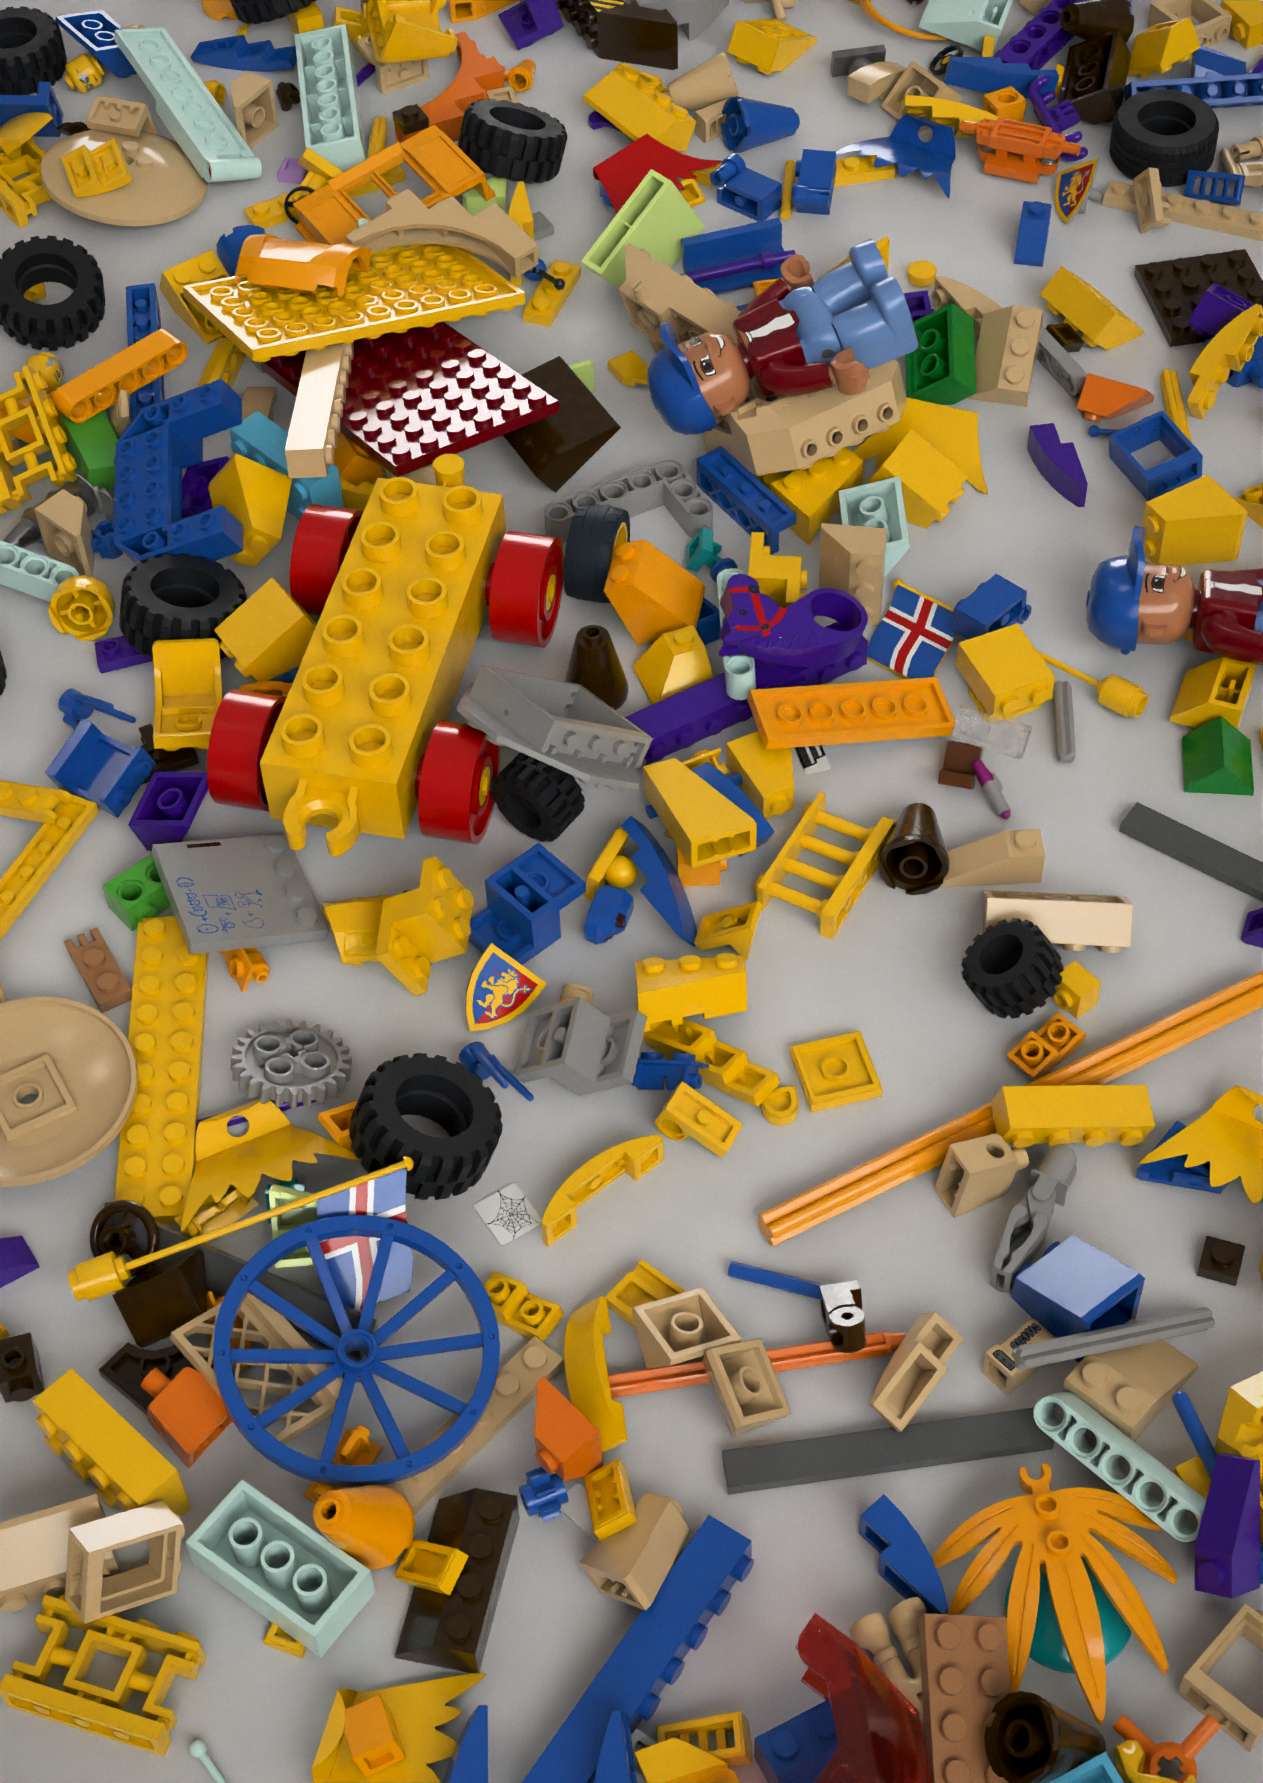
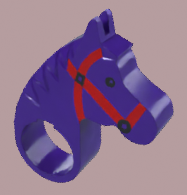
M746 574L732 575L727 582L720 601V606L726 618L719 633L723 646L720 648L718 655L725 657L746 654L765 662L794 667L827 666L842 661L855 651L867 625L868 616L865 608L856 598L838 589L820 588L814 590L792 605L783 608L767 595L761 594L757 581ZM814 616L832 618L841 623L848 631L824 628L815 622Z

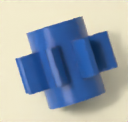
M103 521L95 527V530H91L93 539H91L90 543L93 553L100 551L102 559H116L123 555V552L118 550L113 542V521Z
M542 1467L525 1473L527 1484L519 1486V1493L528 1516L538 1514L543 1523L562 1516L560 1511L561 1505L569 1502L563 1480L556 1473L549 1475Z

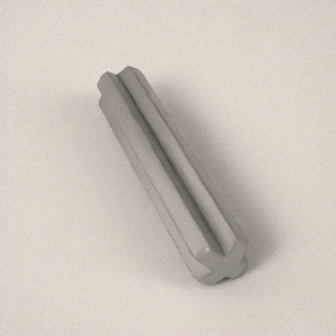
M1057 681L1054 683L1053 689L1056 758L1061 763L1065 761L1070 763L1074 761L1076 753L1072 687L1068 681Z

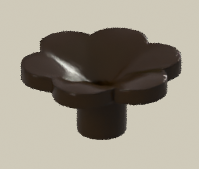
M65 122L57 127V132L69 136L91 130L88 129L87 124L84 122Z

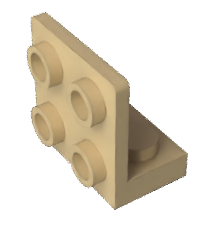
M370 35L357 41V47L375 66L377 86L382 95L429 79L428 59L395 64L380 63L375 59Z
M96 96L85 121L88 129L139 137L141 131L159 135L147 104L138 101L131 102L114 97Z

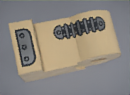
M1031 1319L1024 1323L1001 1345L996 1343L985 1352L982 1373L1009 1396L1041 1368L1040 1366L1024 1370L1016 1368L1012 1351L1020 1345L1054 1339L1056 1337L1036 1319ZM998 1369L1007 1376V1379L999 1374Z

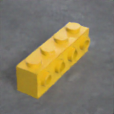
M1146 1085L1002 1086L991 1102L996 1133L1001 1135L1007 1144H1012L1016 1148L1029 1147L1033 1144H1049L1052 1147L1057 1144L1068 1145L1070 1143H1085L1086 1146L1096 1147L1105 1143L1120 1142L1123 1146H1134L1142 1143L1155 1127Z

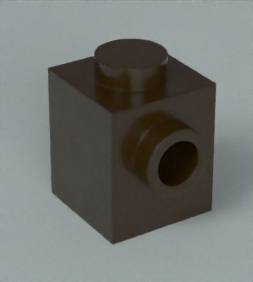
M31 1333L0 1340V1392L5 1403L12 1401L22 1402L31 1399L34 1395L41 1394L45 1387L39 1352Z

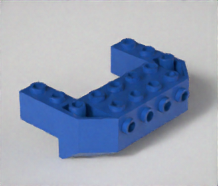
M222 378L142 408L116 442V457L114 458V533L112 538L116 548L121 550L136 564L144 563L146 559L153 556L155 558H160L162 554L179 556L180 553L189 554L190 557L196 558L197 556L207 558V561L213 562L243 551V525L223 505L182 519L181 515L182 469L203 462V438L242 424V399Z

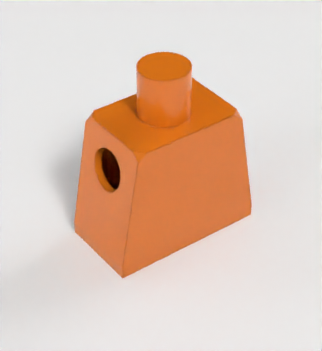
M184 1367L173 1380L168 1378L159 1369L154 1368L140 1385L142 1389L154 1398L147 1407L149 1423L188 1468L196 1462L232 1422L222 1399L204 1376L191 1367Z

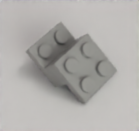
M580 997L531 1011L528 1015L513 1077L523 1083L551 1077L579 1096L633 1083L647 1017L636 1010L610 1018Z

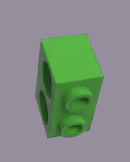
M151 854L102 885L108 907L131 931L138 928V921L141 923L143 921L142 918L155 917L171 907Z

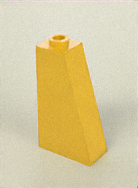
M672 758L643 766L644 794L691 869L756 850L757 823L755 820L679 760Z

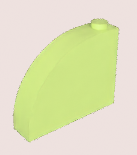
M651 169L581 260V263L588 270L610 284L620 287L626 281L625 247L628 244L638 250L644 249L656 261L660 263L665 262L672 267L683 256L681 239L699 235L705 226L673 182Z

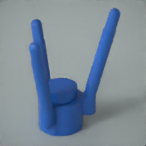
M73 688L66 690L59 699V709L65 713L63 721L74 729L79 724L77 721L83 718L88 719L94 709L130 723L136 722L135 717L113 709L114 705L112 703L82 694Z
M473 1042L461 1050L458 1059L461 1064L466 1066L467 1072L470 1074L475 1072L482 1080L492 1076L504 1089L508 1087L509 1083L528 1101L534 1100V1096L526 1087L500 1064L495 1055L489 1053L483 1043Z

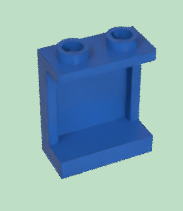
M39 82L37 96L0 95V127L8 120L21 114L33 112L48 113L53 119L33 136L60 137L61 133L57 132V127L61 126L64 114L50 82Z
M83 718L44 773L60 789L95 802L98 808L118 818L125 807L130 804L132 797L143 781L150 775L156 762L143 748L139 746L132 748L105 735L92 722Z

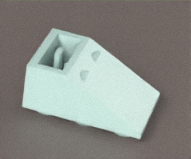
M929 0L919 28L975 48L980 52L983 50L984 35L995 36V49L1013 0Z

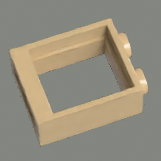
M1157 0L1150 4L1147 25L1149 28L1156 24L1193 16L1202 23L1194 27L1199 44L1210 47L1229 38L1232 15L1211 0Z
M161 1500L69 1528L65 1600L84 1624L177 1593L178 1575L182 1571L180 1559L181 1540L185 1535L184 1524L180 1516L174 1514ZM150 1539L149 1561L147 1565L103 1578L104 1553Z
M1245 1603L1183 1676L1177 1694L1204 1716L1210 1714L1222 1726L1220 1729L1250 1752L1263 1737V1713L1259 1717L1208 1676L1241 1635L1263 1652V1611L1254 1610Z

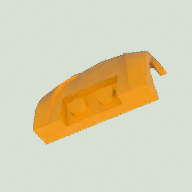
M252 234L242 244L237 261L234 284H240L241 277L246 276L248 283L261 288L316 295L318 285L334 288L335 296L343 297L349 270L369 273L371 249L345 243L329 245L283 239L270 234Z

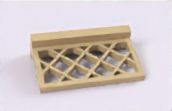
M247 1294L237 1314L244 1321L243 1328H233L231 1338L241 1339L239 1348L244 1349L245 1340L262 1342L267 1349L313 1350L284 1316L252 1294ZM222 1302L172 1331L170 1336L171 1341L194 1368L204 1376L220 1398L215 1371L211 1368L212 1359L214 1360L213 1341L215 1325ZM195 1332L212 1335L210 1348L192 1346L186 1338ZM237 1363L234 1379L237 1388L261 1391L259 1406L246 1404L253 1416H259L271 1408L264 1407L266 1392L290 1395L329 1367L326 1364ZM241 1364L265 1367L263 1381L239 1378ZM269 1368L286 1370L292 1377L291 1385L267 1382ZM339 1378L309 1398L318 1406L317 1409L311 1413L291 1410L281 1417L280 1420H286L285 1429L273 1437L285 1444L327 1416L332 1420L342 1386Z

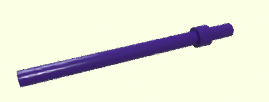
M794 249L778 253L769 251L760 253L759 257L683 274L690 277L694 283L760 268L764 271L775 268V265L782 264L787 258L796 255Z

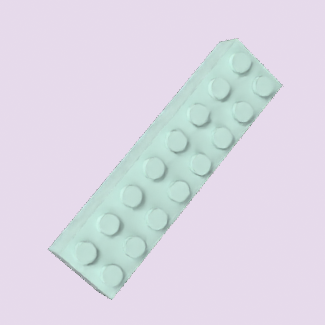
M341 24L294 36L306 149L308 147L341 171H346L366 160L367 157L353 49L346 24Z

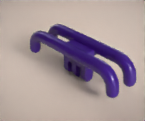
M1044 74L1030 84L1028 97L1034 106V113L1041 126L1050 127L1052 132L1062 134V131L1079 123L1081 118L1070 100H1065L1049 109L1046 105L1055 99V93L1047 91L1040 96L1039 90L1050 81L1049 77ZM1080 131L1064 134L1065 141L1078 143L1082 139ZM1081 147L1079 156L1062 153L1059 157L1069 162L1078 161L1088 155V150L1085 147Z

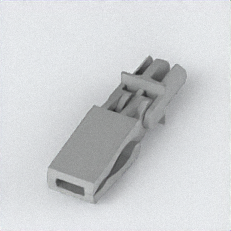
M1057 1144L1049 1148L1046 1155L1041 1158L1036 1170L1033 1168L1031 1170L1027 1194L1018 1205L1013 1206L992 1266L990 1286L997 1291L1005 1293L1011 1291L1014 1286L1016 1272L1023 1265L1031 1263L1043 1246L1055 1203L1061 1206L1065 1204L1066 1194L1077 1171L1076 1156L1074 1151L1067 1145ZM1030 1230L1029 1237L1023 1245L1012 1253L1011 1261L1007 1265L1010 1247L1024 1232ZM1005 1276L1004 1283L999 1286L1000 1278Z

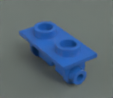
M641 1052L640 1059L637 1060L636 1073L631 1085L636 1086L638 1090H664L665 1076H667V1090L673 1091L682 1081L694 1090L699 1089L702 1086V1076L698 1074V1069L709 1068V1064L695 1062L696 1055L673 1053V1060H663V1054Z

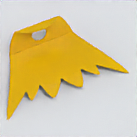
M906 397L907 406L901 420L890 425L889 429L885 432L871 434L865 442L853 451L861 460L870 459L878 455L875 467H879L908 431L912 429L968 475L967 481L980 492L988 494L980 459L978 413Z
M1238 1085L1224 1093L1205 1114L1150 1152L1139 1164L1188 1154L1184 1164L1186 1168L1198 1166L1209 1161L1211 1187L1222 1186L1241 1176L1247 1197L1251 1203L1257 1204L1263 1198V1123L1255 1119L1253 1111L1256 1106H1263V1095Z
M261 1098L199 1122L195 1140L196 1166L184 1208L181 1232H184L209 1195H212L215 1203H218L230 1185L234 1186L244 1196L251 1197L258 1187L262 1174L281 1181H291L293 1177V1160L315 1164L318 1161L314 1153L361 1161V1159L357 1158L353 1152L325 1137L292 1125L272 1101L262 1104ZM243 1116L248 1120L249 1129L243 1136L234 1137L228 1133L227 1124L232 1117Z
M464 1674L370 1691L356 1692L347 1688L337 1690L311 1768L313 1783H442L434 1771L426 1764L451 1757L457 1742L436 1730L435 1727L450 1722L462 1714L461 1709L445 1706V1704L477 1684L487 1674ZM380 1694L393 1715L406 1759L365 1777L352 1759L344 1733L346 1723L345 1709Z

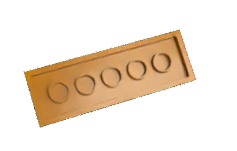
M937 677L749 690L747 697L765 749L951 736L955 734L958 727Z

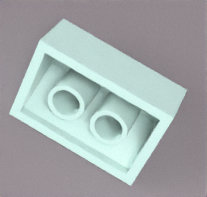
M900 476L838 491L842 525L887 528L884 576L891 571L910 548Z

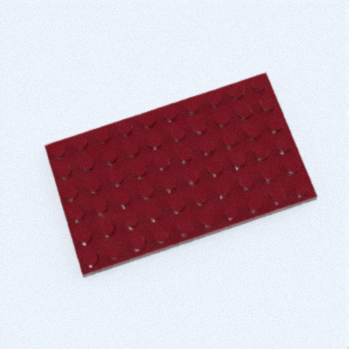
M438 322L432 327L419 326L409 328L404 333L390 332L382 334L381 337L376 339L362 338L354 340V359L351 360V374H348L349 386L345 388L346 402L342 403L343 418H340V432L392 474L400 477L432 464L440 455L457 454L560 412L558 400L445 322ZM306 350L300 351L295 356L281 355L271 357L269 361L260 362L264 372L294 396H297Z

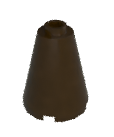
M1087 0L1065 6L1061 13V26L1065 31L1085 41L1119 29L1125 43H1127L1133 32L1134 15L1130 13L1129 7L1132 6L1128 0Z
M599 625L585 626L576 635L564 681L582 685L611 708L614 707V710H617L627 700L629 691L627 678L607 629Z
M913 803L904 808L880 853L878 863L881 878L893 889H895V886L904 889L906 894L910 895L927 894L938 889L943 884V879L948 875L949 858L936 814L930 806L923 803Z
M1025 1691L1007 1694L995 1704L992 1712L996 1713L992 1727L986 1726L984 1734L985 1753L992 1771L1009 1783H1047L1106 1752L1105 1740L1097 1729L1043 1697Z

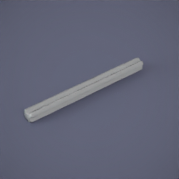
M1203 1307L1020 1345L1012 1351V1357L1015 1360L1016 1368L1024 1370L1207 1331L1209 1328H1213L1215 1320L1212 1317V1311Z

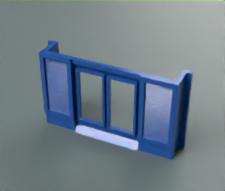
M779 218L681 239L684 273L759 257V254L772 251V253L785 251L782 247V224ZM782 264L775 265V268L763 271L760 268L695 284L701 288L706 287L710 289L714 294L753 286L755 281L783 278L780 269ZM744 304V305H740V306H736V307H737V309H738L739 311H742L743 308H744L745 306H747L748 304Z

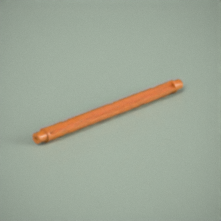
M882 1331L866 1334L865 1347L853 1353H843L835 1350L830 1340L766 1350L774 1372H783L891 1355L892 1351H896L905 1338V1333L903 1331L896 1333ZM702 1360L608 1375L611 1398L710 1383Z

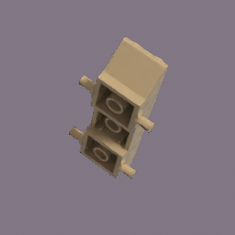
M630 244L625 247L626 281L618 290L631 325L649 338L654 352L658 353L665 347L660 334V326L666 321L670 322L678 344L713 331L723 333L735 344L738 343L733 330V322L741 311L732 302H724L719 299L710 289L706 287L701 288L687 275L683 274L681 276L676 273L667 263L656 261L644 249L638 250ZM751 378L749 394L742 404L755 398L766 400L768 397L779 395H763L754 378Z

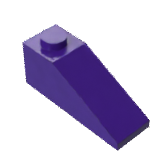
M1220 1453L1217 1456L1195 1544V1590L1233 1599L1260 1588V1460Z

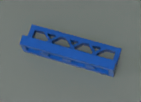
M722 446L697 458V485L750 536L751 532H764V546H770L771 555L778 552L779 533L796 524V513Z

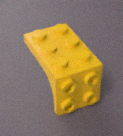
M215 638L157 640L152 646L155 679L154 749L163 748L167 751H175L185 747L208 749L214 718L223 699L219 641Z

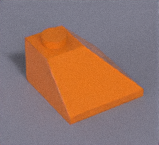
M1088 373L1076 409L1084 412L1082 418L1100 423L1101 418L1111 420L1153 402L1155 396L1146 389Z
M542 1377L537 1382L534 1428L537 1453L535 1458L547 1473L552 1474L555 1472L564 1482L585 1477L603 1467L600 1431L545 1377Z

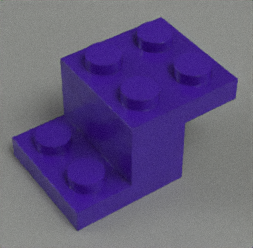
M520 0L521 3L498 14L503 27L517 50L528 47L539 39L551 35L564 27L555 4L558 0Z

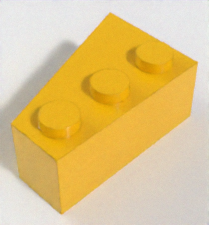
M848 447L840 449L839 453L835 456L823 457L815 461L814 465L810 468L797 469L771 483V492L796 513V524L789 528L808 545L814 540V535L821 528V523L829 524L830 518L837 510L841 511L838 491L862 485L864 461Z
M721 953L716 957L700 958L696 955H685L680 959L664 960L660 957H649L643 961H635L637 1008L640 1013L647 1017L644 1032L650 1031V1024L670 1020L672 1026L683 1024V1017L702 1013L704 1019L747 1011V980L744 955L737 956L733 953Z

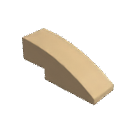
M890 61L876 62L864 66L848 76L847 95L866 104H870L876 98L885 101L907 67Z
M936 1311L921 1313L884 1370L869 1405L898 1432H902L948 1370L945 1363L964 1338Z

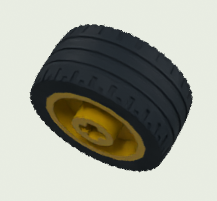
M580 504L572 518L565 548L563 582L567 596L592 602L611 603L604 593V587L615 546L630 542V517L628 511L599 504Z

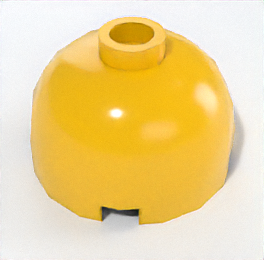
M78 575L60 583L52 594L48 613L52 624L62 634L66 635L68 632L71 635L77 636L76 640L80 641L95 640L105 635L114 619L115 601L111 591L102 581L95 577Z

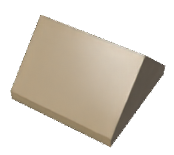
M703 1287L635 1306L632 1309V1316L646 1369L678 1364L704 1356L705 1351L710 1348L742 1341L740 1335Z
M761 1338L710 1348L705 1351L702 1363L732 1438L791 1414Z

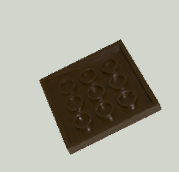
M1246 249L1135 265L1134 276L1170 347L1202 343L1214 337L1210 334L1208 337L1198 334L1192 329L1194 325L1188 323L1205 291L1214 282L1254 304L1262 305L1263 308V280Z

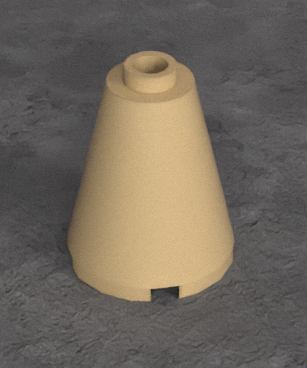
M725 52L718 53L667 85L668 91L664 92V94L672 98L671 102L685 108L687 111L702 109L739 95Z

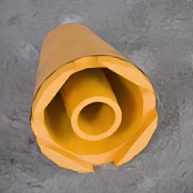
M366 1485L328 1491L319 1497L313 1510L314 1523L333 1545L370 1570H380L392 1566L398 1561L396 1558L404 1549H408L413 1541L416 1525L413 1508L399 1491L387 1485Z

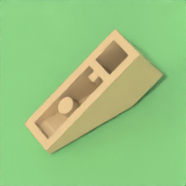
M1040 829L1005 830L947 851L949 871L939 888L1041 883L1045 853Z

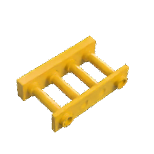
M819 792L813 803L808 802L804 807L801 821L766 874L761 873L757 878L754 893L757 894V901L762 904L761 911L765 909L772 897H776L817 914V918L820 919V935L833 940L877 870L880 853L895 826V820L882 816L875 828L871 826L867 829L826 813V794ZM822 825L862 841L863 847L860 851L855 850L853 853L812 837L818 826ZM805 848L848 865V871L845 875L840 874L837 877L797 861V858ZM789 872L832 889L833 894L829 900L824 899L821 901L783 886L781 883Z

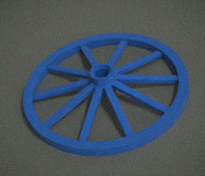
M366 1215L336 1216L306 1223L277 1237L259 1250L237 1274L226 1292L215 1325L213 1341L214 1371L222 1402L231 1420L252 1447L266 1459L298 1477L316 1483L351 1488L376 1484L386 1485L411 1478L428 1470L456 1450L471 1434L486 1410L495 1386L500 1354L499 1330L494 1309L481 1281L471 1267L444 1242L413 1225L393 1219ZM352 1236L381 1239L357 1329H352L320 1246V1241ZM392 1242L406 1245L424 1254L445 1270L443 1274L373 1334L369 1333ZM307 1246L341 1337H338L258 1282V1279L282 1258ZM454 1281L457 1282L470 1302L480 1333L379 1347ZM250 1293L332 1350L230 1348L235 1319L244 1299ZM482 1347L480 1378L468 1404L381 1362ZM351 1351H360L366 1355V1358L354 1361L347 1354ZM231 1363L334 1365L254 1418L237 1388ZM372 1374L460 1417L434 1442L410 1454ZM339 1377L343 1378L320 1460L305 1456L289 1448L265 1430V1428L321 1391L328 1384ZM356 1382H361L397 1460L361 1466L333 1464Z

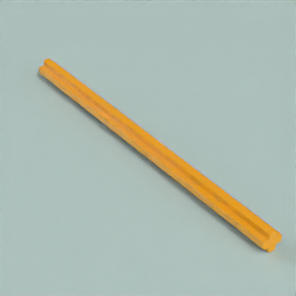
M1263 970L1024 1086L1104 1085L1263 1007ZM991 1102L758 1214L760 1220L758 1221V1226L761 1233L766 1236L770 1246H775L943 1164L950 1144L997 1134Z

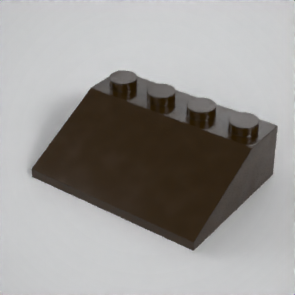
M560 356L522 374L527 380L558 400L560 412L503 435L533 474L555 493L621 428Z

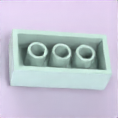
M243 1479L240 1480L185 1542L194 1566L320 1658H322L376 1593L371 1571L333 1545Z

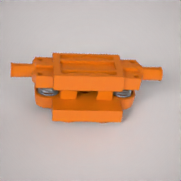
M999 117L997 121L984 118L979 123L962 120L960 132L975 134L976 143L979 144L977 147L978 158L984 162V173L993 174L997 177L1017 179L1022 182L1037 184L1041 174L1051 175L1056 172L1060 161V154L1068 153L1079 156L1081 144L1065 141L1064 134L1052 132L1050 127Z

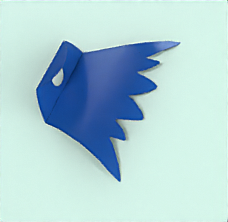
M906 113L898 121L890 137L860 141L836 151L837 155L853 151H862L858 154V157L877 155L874 167H883L897 163L899 173L903 177L917 169H920L924 179H928L933 174L945 195L950 198L951 168L956 159L955 139L951 127ZM922 126H929L932 129L933 138L931 141L923 142L920 140L918 131Z

